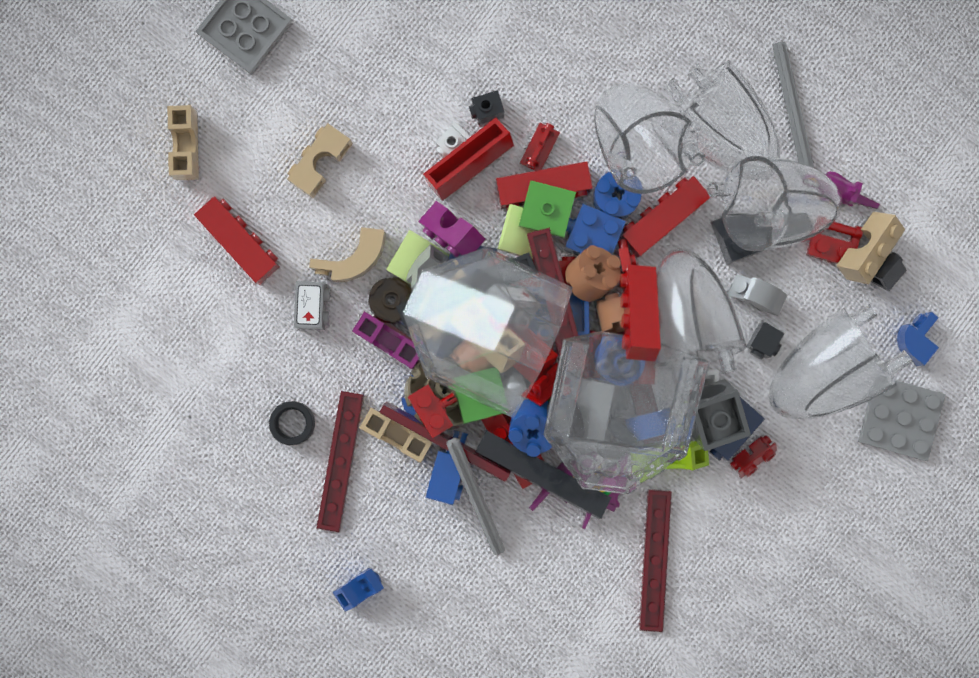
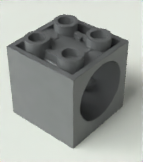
M723 379L680 394L692 436L704 451L751 436L739 392L727 380Z

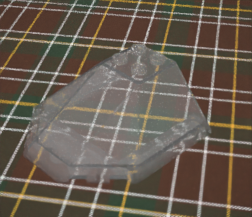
M488 247L423 269L402 314L425 377L514 418L540 374L558 335L573 287Z
M599 331L563 339L543 435L557 452L568 470L573 474L581 488L630 495L637 490V486L648 479L652 480L667 470L665 467L677 459L680 461L686 457L709 361L661 344V350L656 361L626 359V349H622L623 334Z

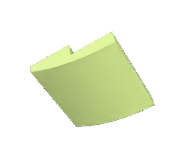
M509 204L498 249L515 256H521L529 252L533 260L527 233L534 232V230L519 227L523 207Z
M409 230L386 270L407 282L406 278L411 266L430 244L447 255L448 258L450 254Z

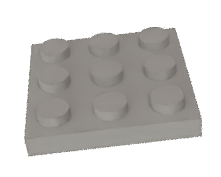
M220 0L195 32L252 75L293 23V20L268 0Z
M876 375L858 442L928 461L946 394Z

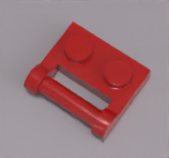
M818 215L814 223L806 256L838 264L848 248L858 249L859 241L863 235L862 227L844 225L826 220V217ZM823 228L850 235L851 239L850 242L822 235L821 231Z

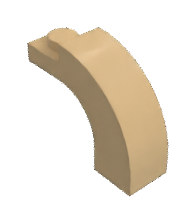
M361 227L359 245L352 256L342 261L310 258L309 268L315 270L316 275L329 276V272H332L331 280L333 282H348L358 279L368 273L379 261L385 245L386 232L385 230Z

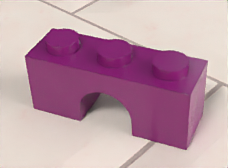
M435 201L418 221L424 227L422 232L431 240L434 239L435 242L442 248H446L456 258L460 255L468 260L486 240L473 225L461 217L458 219L438 201Z
M365 311L352 332L412 370L426 351Z

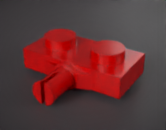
M619 240L617 242L622 271L625 273L628 264H639L636 261L635 254L631 255L629 252L627 240Z
M426 385L407 398L433 439L453 426L445 408L457 402L456 397L451 399L455 396L451 393L440 400L434 395L430 386Z

